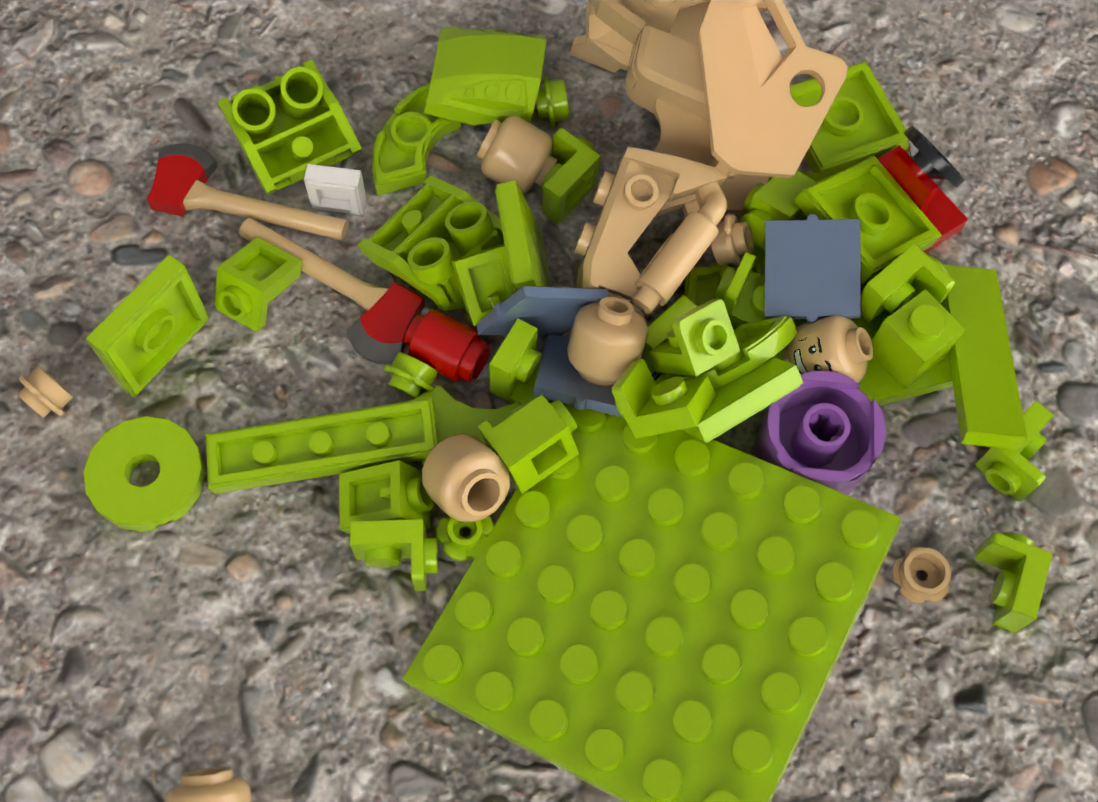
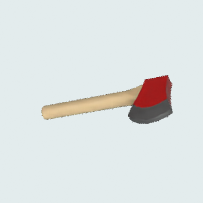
M179 143L159 148L156 174L147 198L152 210L184 217L187 210H216L344 241L346 238L348 220L243 196L206 185L205 183L218 166L214 157L201 147L194 144Z
M247 218L242 223L239 229L241 237L250 242L256 237H260L303 260L302 272L352 299L367 311L346 329L350 343L355 351L364 359L377 364L392 365L397 353L404 352L406 346L404 344L405 334L412 320L424 309V298L393 282L390 288L364 282L252 218Z

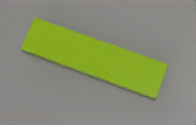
M943 264L948 275L954 280L955 285L941 305L966 329L948 353L961 444L1021 450L1027 439L997 271L994 269Z
M432 397L205 434L208 489L214 494L337 475L397 460L404 463L424 461L436 444L440 443L435 403Z

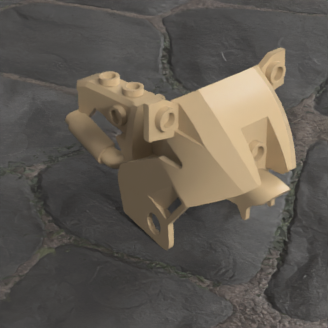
M783 0L588 1L586 6V35L575 37L569 55L613 73H616L619 69L626 70V93L635 104L657 116L660 125V138L654 151L627 147L617 164L614 174L604 171L593 198V203L602 206L595 225L585 221L573 253L583 256L577 273V288L607 289L609 297L624 299L643 318H651L660 305L663 307L719 234L716 226L723 218L725 212L746 214L747 212L743 210L744 202L758 183L765 185L769 177L792 178L795 175L847 76V65L837 56L805 45ZM769 10L789 49L784 57H782L759 11ZM799 74H809L818 80L822 89V95L816 105L804 107L792 99L790 82L793 77ZM683 209L685 219L676 231L668 236L640 274L628 255V251L655 216L659 217Z

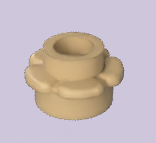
M731 214L726 215L724 220L720 221L716 226L719 234L711 243V247L719 265L734 263L736 267H739L745 252L753 253V235L747 221L739 222L738 218Z
M37 366L27 377L22 374L20 375L19 380L25 387L17 395L43 418L51 410L59 416L65 414L62 408L73 396L40 366Z
M913 547L906 550L903 558H898L894 562L892 577L896 583H899L900 593L908 601L922 604L925 600H928L931 603H935L943 599L949 591L948 584L951 579V568L947 559L940 552L931 548ZM918 571L925 573V581H920L917 578L916 573Z

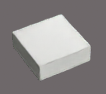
M307 164L304 182L311 208L355 215L364 214L367 198L361 170Z

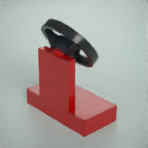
M911 125L904 131L908 138L910 155L899 145L877 160L942 235L932 247L923 251L927 253L961 231L968 221V218L944 194L933 179L948 180L956 188L965 179L944 155L914 125Z

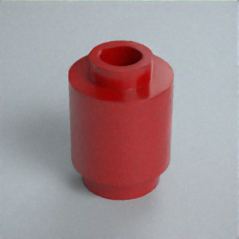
M435 309L430 310L425 316L418 314L409 325L404 338V344L409 346V356L431 366L439 374L454 382H459L463 379L473 383L482 372L492 347L491 343L482 339V335H478V330Z

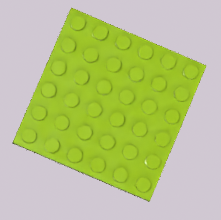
M567 404L566 408L578 427L571 434L579 455L523 494L518 488L515 490L488 535V539L482 545L480 553L476 555L402 679L413 689L622 802H771L900 528L901 517L716 440H711L707 443L682 430L635 439L625 418L586 408L584 410H577L573 405Z

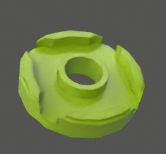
M149 416L123 421L105 432L90 450L83 471L86 494L97 512L121 529L139 532L158 529L157 526L164 525L170 520L175 522L186 515L200 497L206 475L201 451L187 430L169 419ZM145 462H156L159 464V475L154 482L142 487L131 484V476L137 466Z

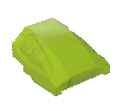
M457 26L441 28L424 113L473 126L487 123L493 124L495 119L503 123L507 117L513 115L530 123L542 78L547 42L545 35L539 33L532 36L498 29H465Z
M313 59L304 62L302 67L298 66L290 69L282 77L279 75L274 77V80L260 87L255 85L253 88L245 89L237 95L231 96L230 102L227 97L217 101L219 110L233 131L266 195L303 180L307 164L331 167L362 150L338 100L324 81Z
M430 175L424 181L425 186L369 239L364 238L357 245L362 254L374 264L400 277L409 285L431 298L442 311L465 308L451 260L504 244L501 221L498 216L486 209L482 203L476 201L465 190Z

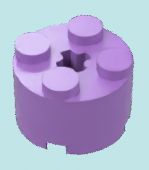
M831 371L804 373L801 375L803 384L799 388L769 405L757 431L755 441L756 457L849 495L875 463L883 449L886 438L883 412L873 398L870 401L858 389L860 384L846 375Z

